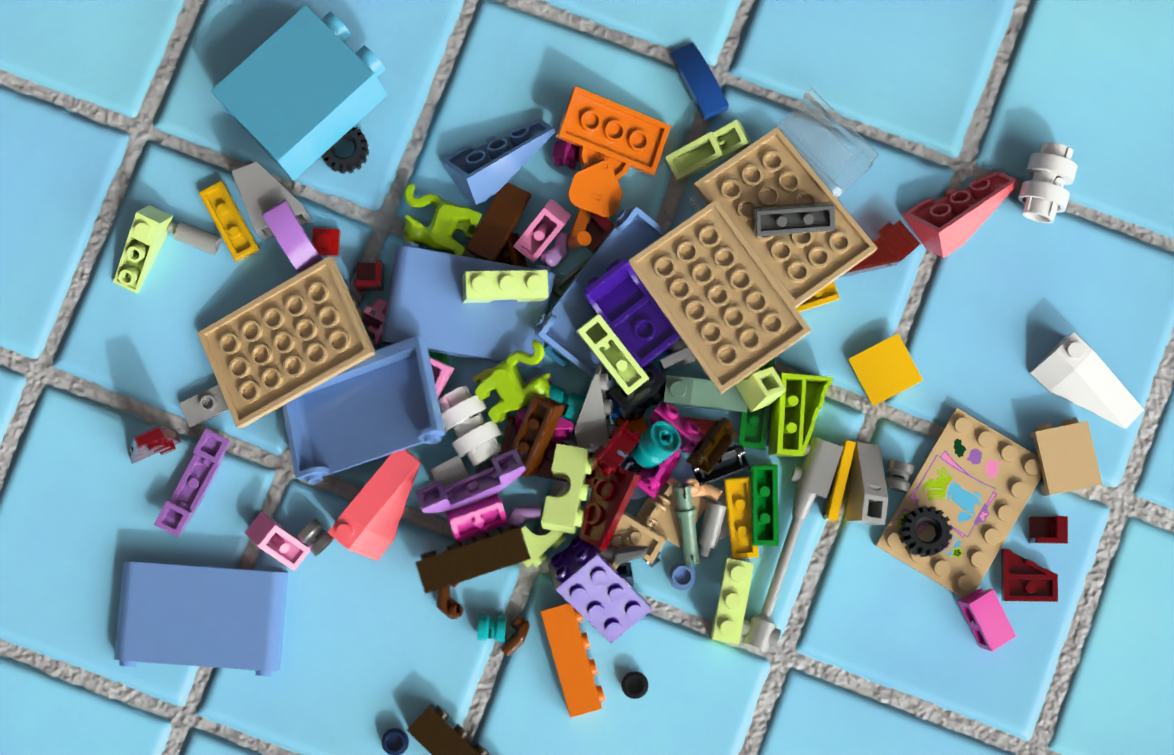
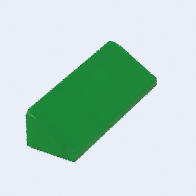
M751 464V546H779L778 465Z

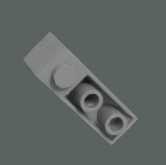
M602 365L597 366L575 425L577 446L589 449V452L596 451L600 445L605 447L610 441L608 439L609 434L616 426L611 424L610 415H613V404L611 399H607L606 390H609L608 374H603Z
M856 441L845 521L863 525H885L888 493L880 446Z

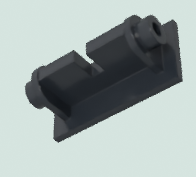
M735 444L728 448L709 475L692 465L691 468L699 482V486L749 469L750 465L744 456L746 454L743 446L737 447Z

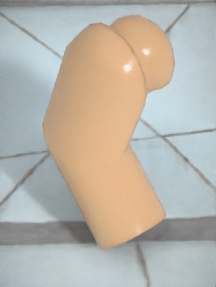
M689 478L685 481V483L691 484L692 497L705 496L717 502L722 494L721 489L709 483L699 486L697 479Z

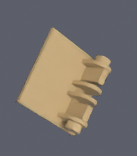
M668 477L654 499L650 496L648 497L636 518L648 527H652L667 536L668 541L680 548L682 543L679 520L675 515L677 504L674 485L680 482L673 477ZM692 497L693 506L696 507V514L694 515L695 524L708 503L701 497Z

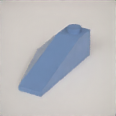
M540 119L511 130L507 137L498 139L491 137L486 139L487 144L472 149L471 145L464 147L441 160V163L462 195L477 205L478 203L485 202L490 196L497 193L555 133V129Z

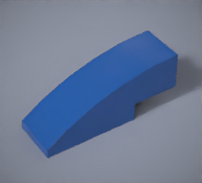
M694 42L670 52V56L691 100H694L703 121L727 111L729 104L711 69Z

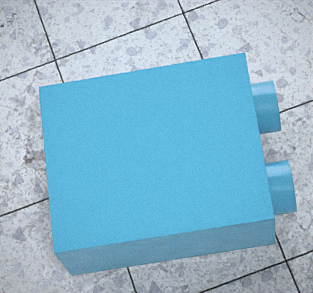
M306 5L210 91L233 119L293 181L387 96L377 78L386 68L376 55L365 45L354 53L344 43L352 36L346 26L332 12H329L320 19Z

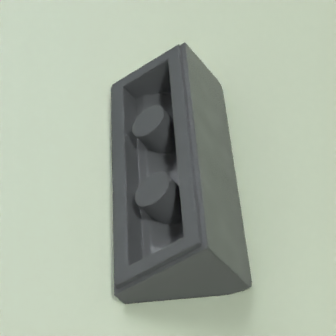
M830 201L751 207L755 237L835 231V204Z

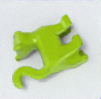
M409 184L406 186L403 197L407 204L411 207L421 208L431 203L435 206V213L429 227H425L412 216L406 215L405 220L407 222L403 231V242L424 244L435 251H444L464 256L465 248L453 240L452 236L455 230H460L464 232L467 239H471L476 230L474 226L477 227L482 214L468 207L458 206L443 200L436 194L428 193L415 197V185Z
M532 341L533 354L519 350L512 352L496 366L484 369L472 378L474 382L479 384L474 392L480 401L488 398L490 391L494 389L501 398L488 412L494 423L498 421L500 423L506 419L507 412L519 410L528 405L534 393L550 398V386L547 381L551 376L549 372L533 378L526 385L516 365L519 361L527 365H534L543 359L544 348L539 341Z

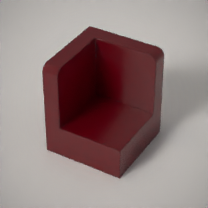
M593 214L591 221L587 224L585 231L591 235V243L586 247L593 254L615 226L607 217Z
M376 260V263H357L354 287L359 291H384L383 261Z
M1068 516L1029 517V543H1068Z

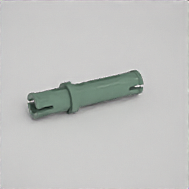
M679 483L674 485L677 504L675 515L679 520L684 565H692V555V561L696 565L701 562L694 519L696 507L692 503L691 484L682 483V491Z

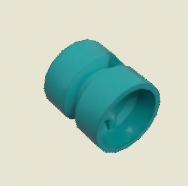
M550 384V399L569 405L567 412H562L561 417L572 422L573 427H575L586 397L574 392L566 394L564 388Z
M656 422L640 435L638 444L631 450L633 458L643 468H656L680 448L681 438L679 432L668 422Z

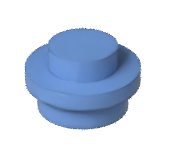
M679 563L671 568L669 581L674 588L687 590L695 583L696 574L691 566Z

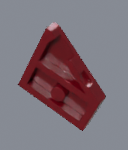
M1001 549L1002 601L1058 602V574L1038 566L1031 560L1025 559L1009 549Z

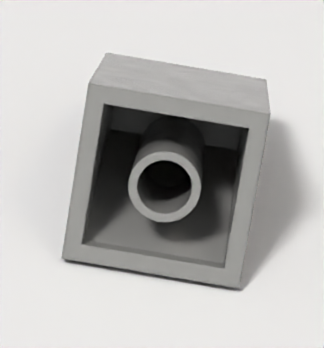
M252 161L243 162L237 166L236 170L231 171L254 231L263 240L274 237V234L266 223L262 212L285 199L299 219L301 226L313 221L305 207L257 161L254 163Z

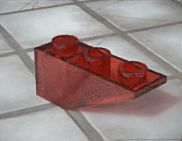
M900 220L894 225L889 222L878 231L881 236L873 242L877 246L876 251L839 278L896 266L920 245V242Z

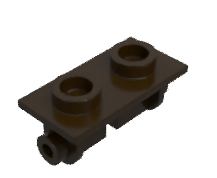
M722 417L721 420H716L687 458L686 462L709 475L739 432L729 427L731 422L728 419Z

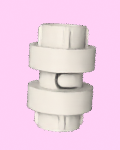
M1045 142L1042 143L1040 153L1030 155L1026 173L1032 177V180L1022 183L1018 200L1025 204L1022 213L1024 217L1036 222L1053 223L1056 212H1064L1066 210L1070 193L1063 187L1074 182L1078 167L1076 163L1071 161L1073 150L1070 147L1059 143Z
M466 386L459 387L439 399L440 408L443 411L442 419L445 432L454 430L458 439L452 445L460 458L468 456L472 465L477 467L502 452L496 440L502 436V433L493 420L486 423L482 414L488 408L483 400L480 401L477 395L472 397Z

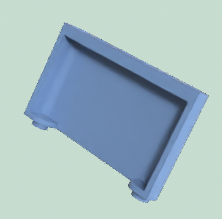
M637 206L630 209L625 207L615 219L617 224L549 313L541 315L534 325L537 328L535 334L591 379L594 377L597 366L602 364L575 331L596 315L587 303L583 293L586 289L585 285L596 276L600 278L608 272L606 270L607 267L618 259L622 261L625 258L630 260L668 233ZM602 365L603 374H608L609 390L606 391L609 392L618 383Z
M403 242V246H397L395 251L381 343L393 345L418 335L426 339L429 352L494 363L502 362L510 353L518 350L533 354V340L539 341L544 348L545 342L535 334L537 328L534 325L541 315H547L550 311L555 274L550 272L551 268L536 265L534 269L420 249L419 244ZM547 270L548 298L542 302H517L516 300L505 299L482 303H463L462 275L466 271ZM542 360L534 365H527L520 361L516 365L518 367L539 370L541 369Z
M417 335L376 350V354L282 406L296 479L307 480L308 484L323 481V477L422 443L432 444L441 441V437L446 433L425 338Z
M124 561L114 660L119 661V666L136 667V662L256 670L255 675L272 676V671H279L281 664L288 572Z

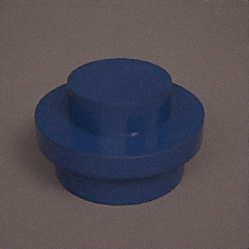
M400 728L389 729L382 737V748L389 755H401L409 746V737Z

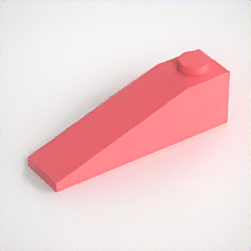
M997 171L970 182L969 187L963 190L955 191L951 189L946 191L945 197L935 201L932 198L923 200L903 213V217L923 246L944 258L962 246L1018 185V180Z
M407 449L392 453L327 533L348 550L378 561L395 540L396 530L400 518L403 516L404 507L421 461Z

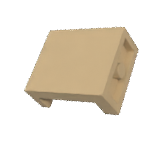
M1078 418L1062 421L1063 426L1053 428L1052 423L1036 426L1037 431L1029 433L1030 439L1034 438L1045 484L1041 486L1043 496L1102 484L1088 421L1079 422Z

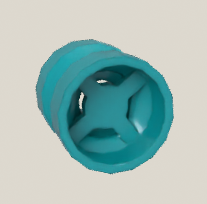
M479 614L477 641L494 639L496 642H505L507 615L490 617L488 614Z

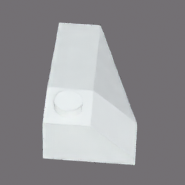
M1075 332L1066 335L1029 373L1048 392L1069 400L1072 404L1083 407L1123 429H1126L1144 411L1094 350Z

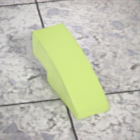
M735 120L715 132L707 133L665 158L678 181L744 150L752 143L742 123Z

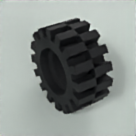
M354 126L338 140L348 139L354 143V152L351 156L347 158L338 157L334 152L336 143L322 155L326 165L335 172L339 171L341 174H345L348 171L353 173L354 169L357 168L359 170L362 168L361 164H365L367 161L366 156L369 155L368 142L361 130Z
M922 506L905 516L906 518L900 524L902 528L899 529V534L903 536L900 540L901 543L905 542V549L907 551L912 550L911 554L915 556L919 554L920 557H930L940 553L949 545L948 541L952 539L953 535L950 534V531L953 529L952 525L947 523L950 521L948 516L944 518L942 515L944 513L942 510L936 511V507L931 506L927 508V506ZM920 522H929L935 528V537L932 541L924 542L917 536L916 528Z

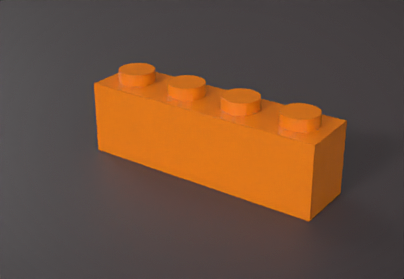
M570 603L540 611L570 718L602 709L601 702L606 700L602 686L595 685L593 676L598 675L594 659L588 660L586 649L591 647L587 633L580 632L578 623L583 622L581 614Z

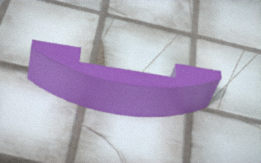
M286 199L262 212L266 223L298 273L323 260L300 225L299 219Z
M205 428L193 451L195 454L170 500L164 504L154 523L155 526L177 537L181 535L211 485L227 451L230 440Z
M517 449L492 458L493 467L446 487H443L441 481L416 490L415 493L423 513H438L460 509L489 498L507 487L525 471Z

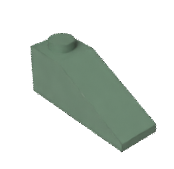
M670 375L666 377L664 396L666 404L747 412L748 406L736 385L720 394L711 380Z

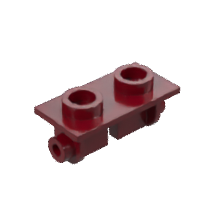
M628 420L621 427L616 425L608 436V439H610L609 443L605 447L600 445L592 456V459L595 460L592 466L593 471L599 466L601 467L600 472L608 477L610 474H614L625 459L617 452L620 450L628 456L635 445L638 444L640 434L635 429L629 431L626 428Z

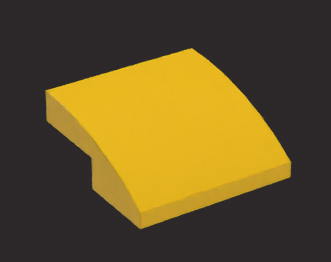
M899 333L848 359L873 406L923 381Z

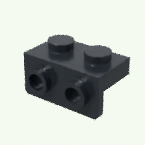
M651 362L642 368L649 379L629 395L624 392L619 384L609 391L610 398L618 405L619 417L623 422L626 420L629 422L631 420H638L643 416L647 408L653 404L657 405L664 400L666 378Z

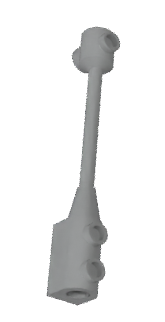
M811 437L804 455L801 456L804 457L801 467L795 466L790 480L795 482L793 518L761 613L751 616L749 621H743L741 636L744 638L742 642L767 651L769 649L775 650L780 638L781 629L776 628L777 625L772 620L771 615L802 522L806 519L816 497L821 499L827 498L843 450L842 446Z

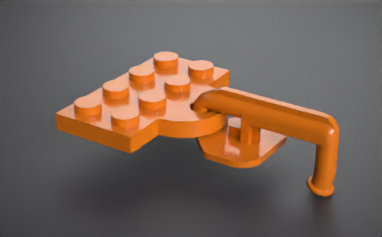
M577 86L572 88L556 138L580 147L579 161L583 169L574 174L568 190L570 202L579 208L567 242L570 249H577L591 243V235L585 231L591 213L601 217H610L617 212L623 195L618 180L627 173L629 168L650 176L655 175L671 125Z

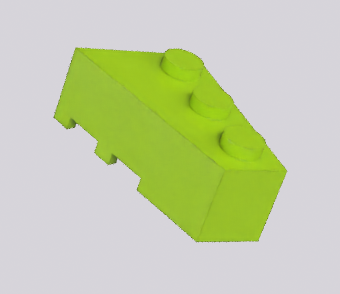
M791 373L778 374L786 390L771 404L768 455L782 457H800L804 455L815 427L814 423L819 410L822 409L826 392L834 377Z

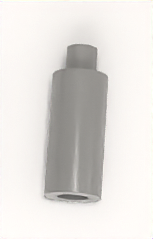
M170 222L167 228V232L174 234L175 240L212 255H216L221 246V237L185 222H180L179 225Z
M712 502L707 503L697 541L701 545L699 555L709 557L711 548L716 549L726 506Z

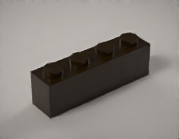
M514 524L498 529L500 534L489 537L488 533L472 538L474 543L463 546L462 541L446 546L447 552L438 555L436 550L421 554V560L415 562L425 594L530 560L531 557L521 527L515 529Z
M431 704L406 730L431 755H489L488 751L479 743L474 746L467 739L469 733L461 725L457 724L454 726L447 720L450 715L440 705L434 707Z

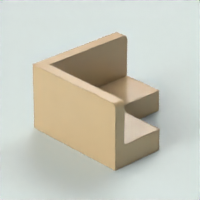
M624 511L608 546L616 549L620 545L648 546L647 553L642 558L653 563L668 537L656 529L648 527L641 520ZM605 557V559L616 570L619 565H615V559Z

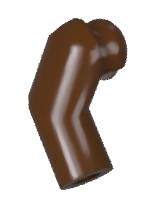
M450 586L437 590V608L450 619L461 617L464 611L463 607L450 597Z
M518 615L511 622V626L516 632L501 646L502 652L507 656H511L524 643L529 631L530 623L521 615Z

